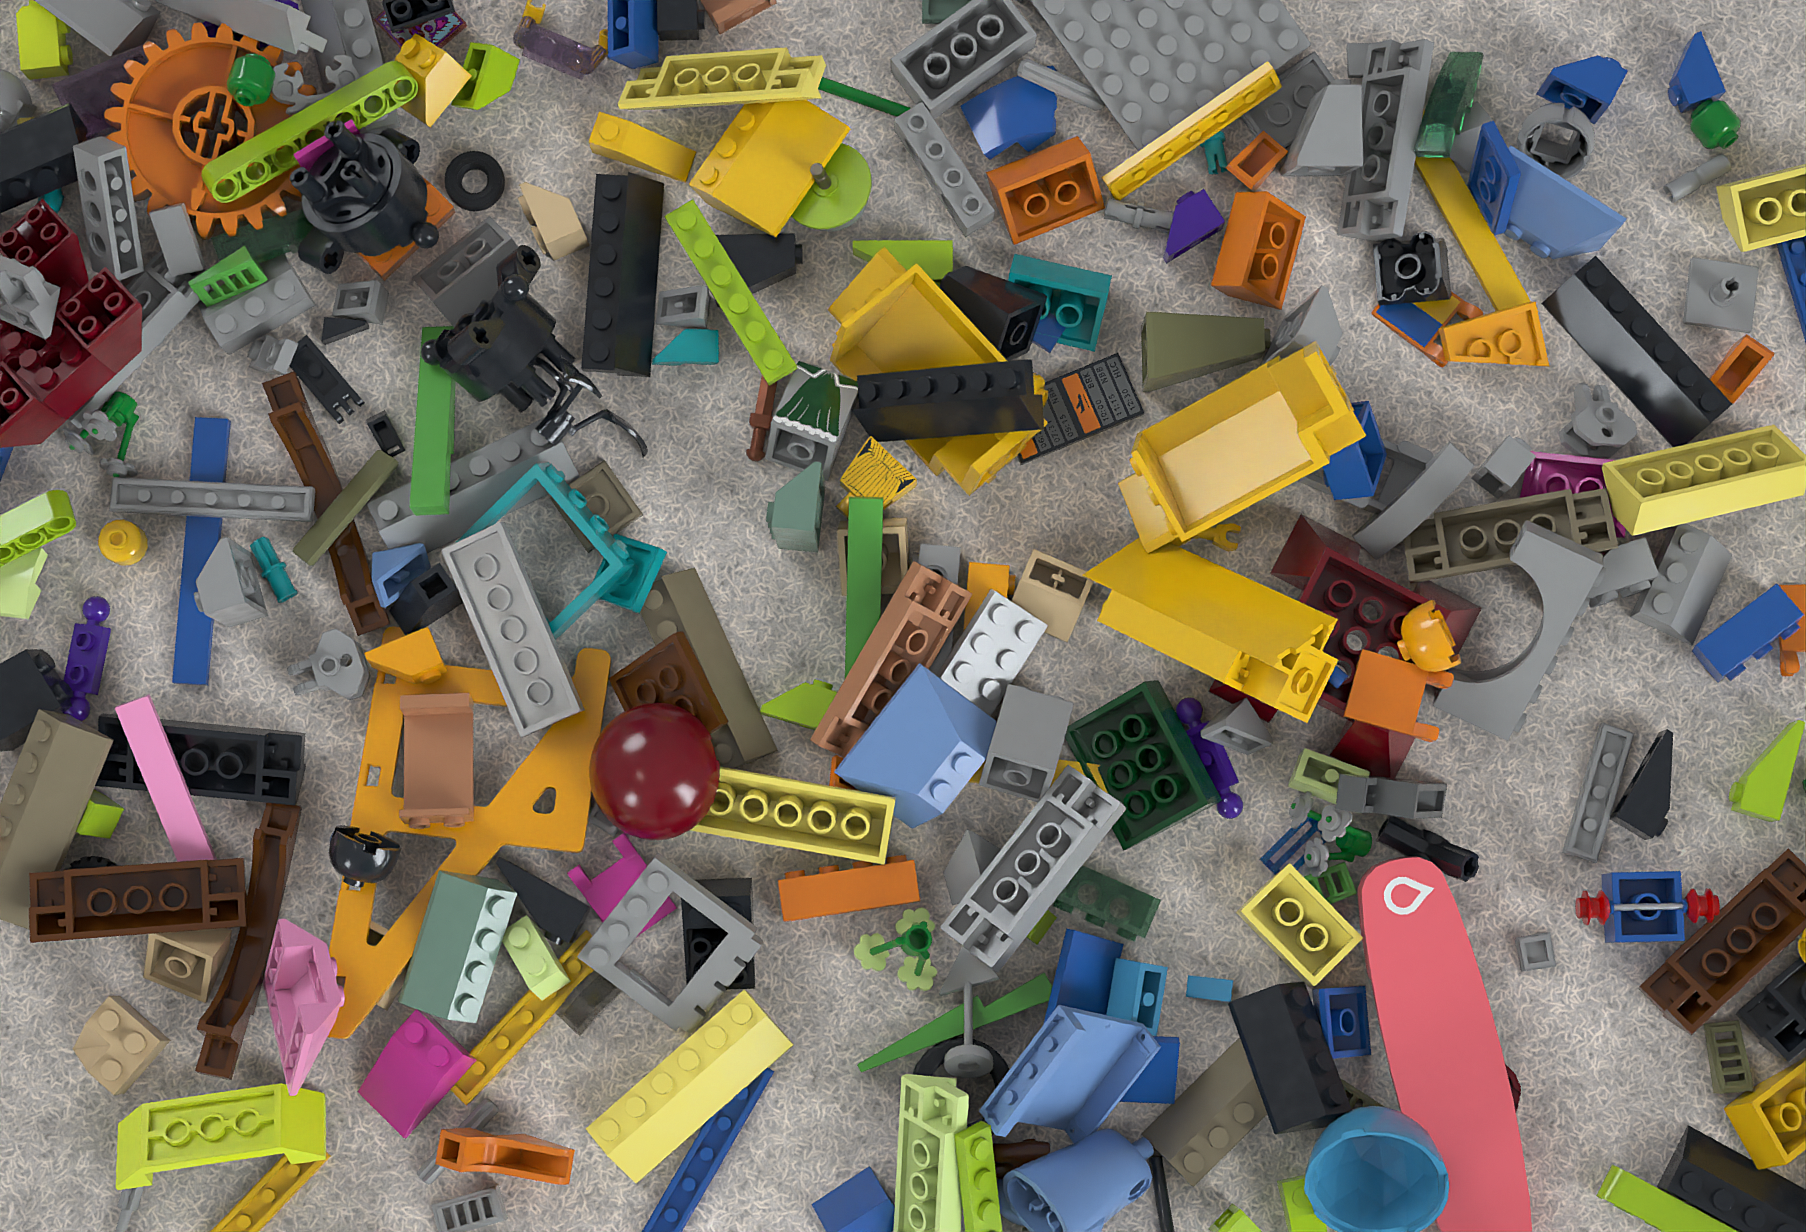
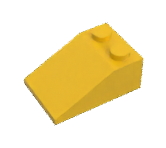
M1806 1057L1753 1087L1754 1090L1745 1091L1723 1108L1758 1170L1787 1165L1806 1150Z

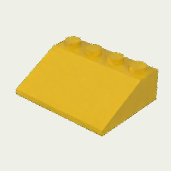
M808 100L744 104L689 185L711 207L777 237L815 182L810 172V167L815 163H820L824 168L851 129L848 125Z

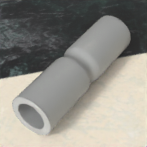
M1719 154L1696 167L1694 171L1687 172L1664 185L1663 190L1666 194L1672 193L1669 199L1674 203L1698 190L1701 185H1706L1730 172L1731 164L1724 154Z

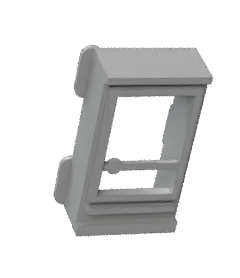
M1382 439L1387 453L1386 457L1394 460V463L1378 501L1369 497L1342 499V501L1373 514L1376 512L1379 514L1426 469L1425 465L1434 457L1431 451L1408 441H1402L1399 445ZM1310 473L1297 480L1333 496L1330 487H1326L1324 478Z

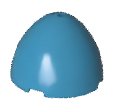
M1368 1106L1345 1113L1328 1125L1320 1134L1307 1163L1304 1191L1313 1206L1314 1214L1329 1228L1337 1232H1420L1431 1225L1442 1213L1448 1200L1449 1178L1442 1155L1429 1133L1421 1125L1398 1110L1380 1106Z

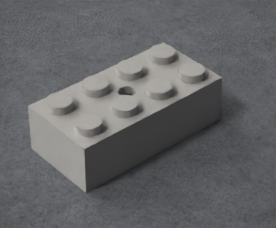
M972 0L890 59L891 73L916 105L923 102L932 117L936 119L1035 48L1037 33L1011 0ZM965 53V54H967V55H966V56H961V55H959V54Z

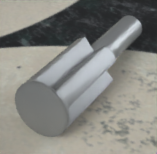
M144 1186L122 1190L117 1206L122 1210L115 1232H126L132 1211L138 1210Z

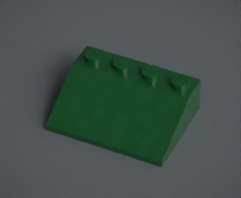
M1159 680L1145 681L1067 727L1065 739L1077 762H1080L1084 775L1099 787L1087 763L1100 765L1098 770L1107 793L1126 807V810L1112 826V830L1123 851L1222 801Z

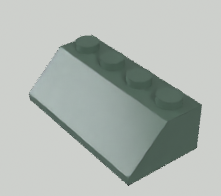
M813 462L775 493L774 502L768 501L766 522H768V528H770V534H772L771 539L776 540L778 549L818 553L826 488L821 462Z
M439 870L398 1002L446 1020L476 1023L517 892L498 879Z

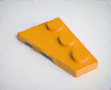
M1526 302L1438 328L1445 361L1550 367L1536 302Z

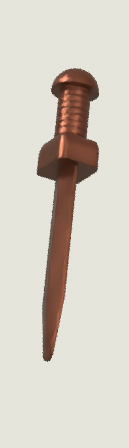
M763 376L761 377L755 413H750L749 423L753 428L750 449H746L747 457L755 462L762 460L766 455L763 452L766 431H770L773 419L771 415L777 388V382L769 386Z

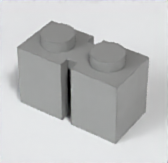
M1509 435L1492 451L1471 479L1498 499L1515 484L1536 456L1530 452L1531 447L1524 440L1518 437L1512 438Z

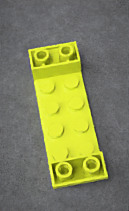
M279 1083L143 1103L118 1123L116 1189L123 1190L150 1186L153 1182V1172L285 1153L291 1165L326 1160L325 1094L300 1088L297 1095L289 1096L287 1084Z

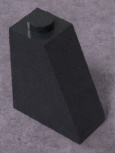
M795 233L778 234L777 237L770 234L716 235L752 294L795 275L796 264H803L802 244H796Z

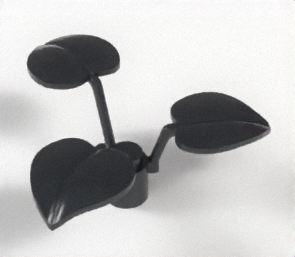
M537 356L534 365L541 367L551 375L560 389V393L552 408L535 428L541 435L556 446L567 433L573 436L578 430L602 418L629 432L638 443L642 457L646 456L648 449L639 433L628 422L608 409L601 410L573 426L571 423L575 418L567 409L582 388H587L599 399L602 397L601 393L588 377L580 373L565 358L561 356L558 358L563 372L562 375L550 363ZM570 382L577 383L576 387L573 388ZM569 390V391L571 392V394L568 396V398L566 399V401H565V402L563 403V405L561 406V403H562V401H563V399H564V397H565L567 391Z

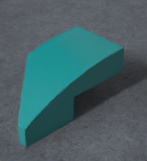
M684 329L652 359V365L680 366L683 363L700 365L718 364L719 330Z

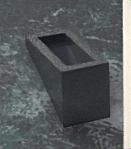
M324 317L321 341L324 345L330 344L369 329V324L364 320Z
M385 410L366 419L369 429L383 452L388 454L387 451L397 445L399 449L388 454L389 456L394 457L406 451Z

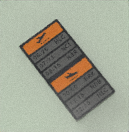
M1119 353L1045 382L1048 398L1043 406V417L1048 424L1025 443L1027 446L1017 455L1020 465L1026 464L1144 415V410Z

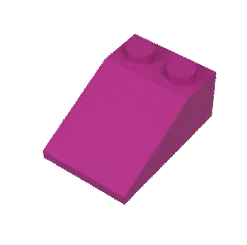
M1530 451L1536 457L1526 468L1520 498L1571 489L1572 494L1604 489L1606 484L1602 472L1603 463L1615 460ZM1610 504L1616 537L1625 538L1626 528L1613 516Z
M416 1009L392 1035L358 1090V1093L406 1139L476 1062V1059L430 1014Z

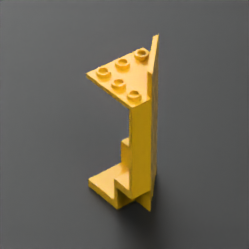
M885 247L876 253L828 308V311L841 324L836 332L837 339L832 344L833 351L830 361L843 375L857 381L858 375L1007 361L917 263L909 270H906ZM1044 419L1045 427L1048 424V422ZM1041 430L903 441L936 476L946 470L970 496L985 482L990 484L996 478L997 472L1005 465H1008L1027 446L1025 443Z
M1317 341L1310 343L1281 359L1280 355L1137 433L1131 451L1132 458L1129 459L1135 473L1118 482V485L1147 554L1178 537L1184 542L1329 464L1331 455L1366 437L1361 424L1353 412L1354 409L1336 377L1337 373L1333 365H1329Z
M1139 537L1082 575L1111 589L1108 599L1102 605L1101 613L1097 619L1098 622L1308 723L1338 662V659L1322 651L1338 619L1170 542L1147 554Z

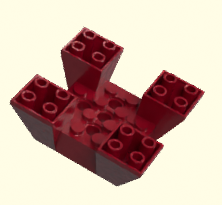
M43 199L30 208L22 218L0 237V253L2 256L9 259L14 258L25 266L35 267L43 275L46 282L60 287L52 332L47 339L0 319V448L42 444L142 351V305L106 266L89 281L78 236Z
M1301 514L1270 574L1302 590L1297 601L1338 619L1322 651L1338 659L1336 665L1342 666L1348 677L1337 689L1327 682L1317 704L1347 719L1329 755L1339 761L1369 771V776L1396 778L1415 737L1343 716L1361 650L1364 649L1375 653L1383 650L1387 651L1392 658L1405 661L1397 644V641L1403 639L1401 634L1403 619L1417 606L1434 600L1436 604L1432 612L1440 610L1456 644L1452 647L1454 651L1452 656L1459 654L1482 607L1430 580L1418 582L1414 591L1393 582L1358 563L1361 549L1360 544ZM1368 604L1376 609V620H1369L1363 615V605ZM1352 634L1360 638L1362 642L1361 650H1352L1348 646V635ZM1412 659L1406 661L1415 664ZM1216 679L1208 691L1230 704L1247 698L1259 718L1267 723H1270L1278 709Z

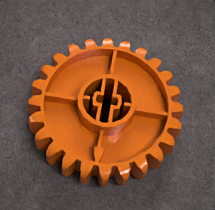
M201 22L193 24L191 30L192 39L184 41L181 34L175 28L167 30L166 39L169 48L162 50L156 44L148 41L143 44L144 53L149 61L145 66L133 60L125 62L123 66L132 80V84L114 83L110 88L114 98L123 107H112L104 112L106 122L115 129L121 130L111 133L106 138L125 146L127 149L130 177L134 178L131 181L134 201H142L150 197L147 205L149 217V212L154 209L184 203L190 221H196L198 233L202 240H209L212 237L216 224H222L230 240L238 238L240 222L247 221L256 233H261L264 231L263 213L268 211L279 220H284L288 217L282 200L285 196L302 202V194L290 181V175L294 170L301 167L300 164L228 203H221L212 196L204 184L201 174L206 164L225 154L226 151L234 149L237 146L238 140L241 145L292 116L286 114V109L294 105L278 102L271 94L265 103L243 106L235 101L227 89V79L232 64L238 57L249 53L258 54L265 57L273 68L278 64H282L283 50L268 45L261 52L260 41L244 35L240 42L235 41L232 29L225 23H221L216 38L208 37L206 28ZM299 62L287 63L289 66L284 73L285 75L294 77L296 71L299 70L303 76V67ZM303 84L298 89V93L305 96L317 95L316 88L313 85ZM222 105L225 107L221 124L226 135L218 133L213 155L210 159L207 156L211 140L205 129L214 130L219 108ZM207 107L206 112L199 111L200 109ZM236 111L247 121V132L236 130L234 124ZM197 112V114H196V116H195V118H194V120H193V122H192L191 117ZM185 131L195 133L198 143L195 153L185 144Z

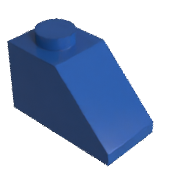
M1701 31L1695 33L1687 42L1669 82V100L1673 106H1678L1681 114L1696 109L1709 99L1717 101L1726 92Z

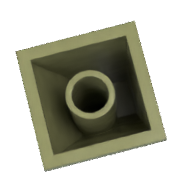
M1146 312L1141 325L1143 392H1152L1262 358L1265 349H1269L1271 343L1270 329L1264 328V318Z

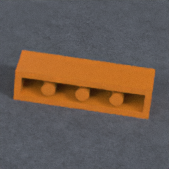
M906 855L887 857V864L873 866L872 862L858 861L853 862V869L839 871V865L819 867V874L805 876V870L784 873L785 879L778 880L783 921L789 922L920 902L914 860L907 861Z

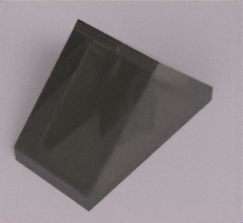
M594 970L573 989L555 1013L576 1034L581 1036L623 991Z

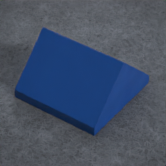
M1366 986L1312 989L1313 1006L1333 1059L1371 1055Z
M870 1166L811 1204L826 1232H893L895 1205Z

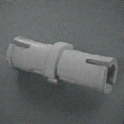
M1108 198L1104 219L1131 224L1132 228L1136 229L1145 227L1169 233L1173 212L1147 207L1142 202L1133 204Z

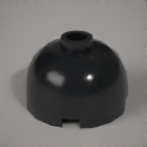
M336 826L328 853L330 863L334 869L344 876L343 882L354 887H363L364 883H377L384 880L392 872L401 851L400 845L397 842L372 831L370 835L359 833L360 828Z

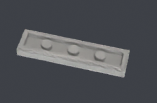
M1600 723L1562 853L1597 863L1635 733Z

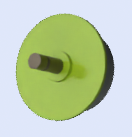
M841 143L824 168L820 163H815L810 167V172L815 182L791 215L795 221L803 226L828 232L842 230L855 223L867 206L872 187L870 168L864 157L857 150Z

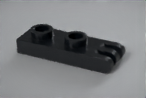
M306 335L297 342L299 344L289 366L337 423L341 424L344 418L336 411L338 408L342 407L350 416L355 412L347 403L350 398L359 407L364 405L365 402Z

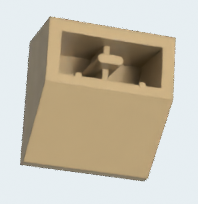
M527 182L519 184L523 193L522 196L518 197L519 203L529 224L533 225L536 223L535 226L531 227V230L543 255L550 253L553 261L590 246L569 198Z
M1033 549L1012 602L1047 624L1048 627L1044 633L1068 643L1094 581L1082 576L1087 571Z

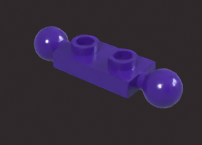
M92 596L83 604L82 612L87 619V623H75L63 680L70 686L73 692V696L70 698L72 707L65 711L64 714H69L81 722L89 716L91 710L86 695H98L111 633L110 628L100 626L101 622L106 620L110 614L108 601L100 596Z
M1192 697L1184 698L1177 704L1176 714L1182 723L1188 724L1190 729L1186 733L1222 801L1216 804V809L1226 819L1236 818L1243 810V800L1237 793L1230 790V786L1239 783V780L1223 745L1201 737V730L1210 721L1201 722L1203 707L1197 699Z

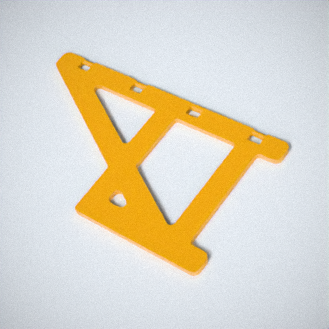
M397 626L387 628L383 633L381 646L405 636L401 628ZM584 648L578 653L575 673L571 678L585 710L553 724L492 802L486 807L474 806V821L465 822V825L462 827H445L444 823H430L429 828L414 829L410 828L409 824H404L399 817V810H404V798L393 796L392 791L404 725V715L400 710V696L469 693L476 704L507 707L493 671L445 665L448 672L441 674L442 677L439 680L430 684H422V682L413 684L396 677L395 684H384L386 673L377 671L350 826L360 828L359 833L370 835L372 831L383 836L390 832L448 838L455 840L456 846L381 941L375 946L368 944V935L377 883H364L360 891L349 890L350 885L343 882L344 876H342L329 954L330 957H335L337 976L345 978L343 989L345 1000L344 1006L339 1007L336 1021L327 1038H349L408 965L413 955L439 870L478 876L503 845L571 853L583 851L592 797L589 764L594 745L602 729L611 667V657L607 651ZM370 766L381 768L378 786H367ZM549 788L555 789L556 800L552 813L543 814L535 812L533 810L534 804Z

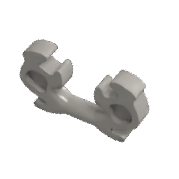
M343 54L335 55L332 62L338 65L339 68L333 71L330 66H326L324 69L326 82L333 84L335 88L328 93L305 96L298 93V89L303 85L301 72L297 70L294 77L285 75L284 73L289 65L282 63L273 67L276 77L271 95L278 102L294 105L286 109V114L294 115L357 80L360 76L353 66V59L350 56Z

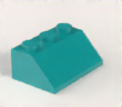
M1014 254L1008 281L1041 292L1047 296L1040 320L1044 319L1048 313L1056 316V320L1060 325L1066 327L1062 335L1056 337L1059 338L1057 343L1095 352L1112 275Z

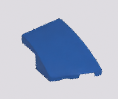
M1053 65L1047 66L1048 68L1057 71ZM1019 75L987 89L960 106L983 154L989 160L1016 142L1029 153L1056 134L1054 113L1057 109V97L1054 92L1019 77Z

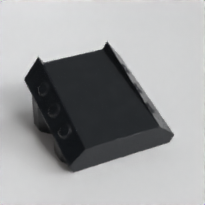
M1425 231L1416 233L1410 241H1399L1391 238L1383 240L1381 243L1373 244L1379 305L1450 300L1452 292L1448 266V249L1444 238H1435L1431 233Z

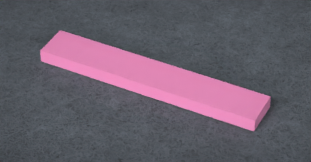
M150 694L116 706V713L177 862L217 860Z

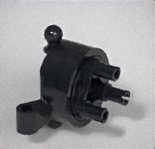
M335 121L330 122L324 130V135L334 146L317 159L309 172L306 168L300 167L290 175L291 184L302 194L304 214L309 222L314 225L307 236L301 241L298 247V257L301 261L325 274H332L340 267L344 251L375 257L390 251L398 245L406 247L413 241L418 247L424 249L432 248L438 242L439 231L437 227L432 223L426 222L428 212L425 210L427 186L423 177L413 165L419 157L420 145L416 140L392 128L383 130L379 135L373 133L353 135L342 121H337V123Z
M520 245L497 264L498 291L490 301L482 300L474 313L464 314L457 321L454 329H444L437 339H430L421 347V357L424 362L435 366L440 364V367L478 402L485 401L493 395L501 393L520 413L524 412L534 399L541 407H544L548 403L547 399L551 400L557 392L535 373L534 362L540 353L560 372H562L558 360L560 356L572 364L576 359L555 339L556 336L552 331L556 325V319L529 294V285L541 266L538 254L531 247Z

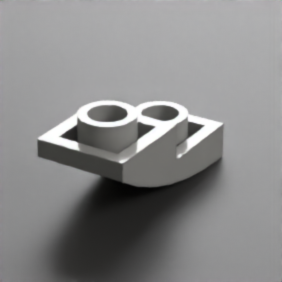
M269 335L262 336L260 341L255 339L247 356L252 359L249 367L265 373L285 375L299 343L287 338L278 340Z

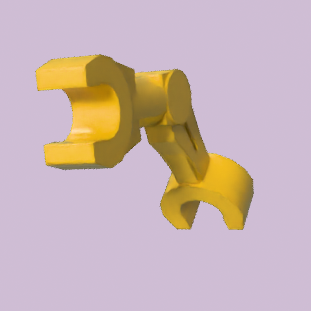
M1235 523L1217 524L1215 527H1210L1184 542L1178 537L1170 543L1181 547L1189 543L1192 538L1212 540L1213 545L1225 551H1236L1238 543L1229 542L1226 539V533L1233 532L1239 534L1241 527Z

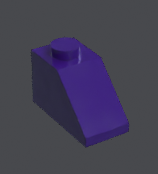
M1204 189L1196 194L1193 191H1189L1176 201L1178 205L1175 206L1163 255L1166 264L1223 229L1225 220Z

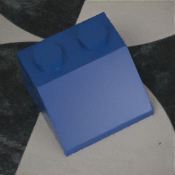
M1597 55L1553 68L1538 89L1536 95L1552 103H1564L1568 109L1573 106L1578 108L1595 125L1610 106L1628 70L1622 68L1621 64L1613 58H1603Z

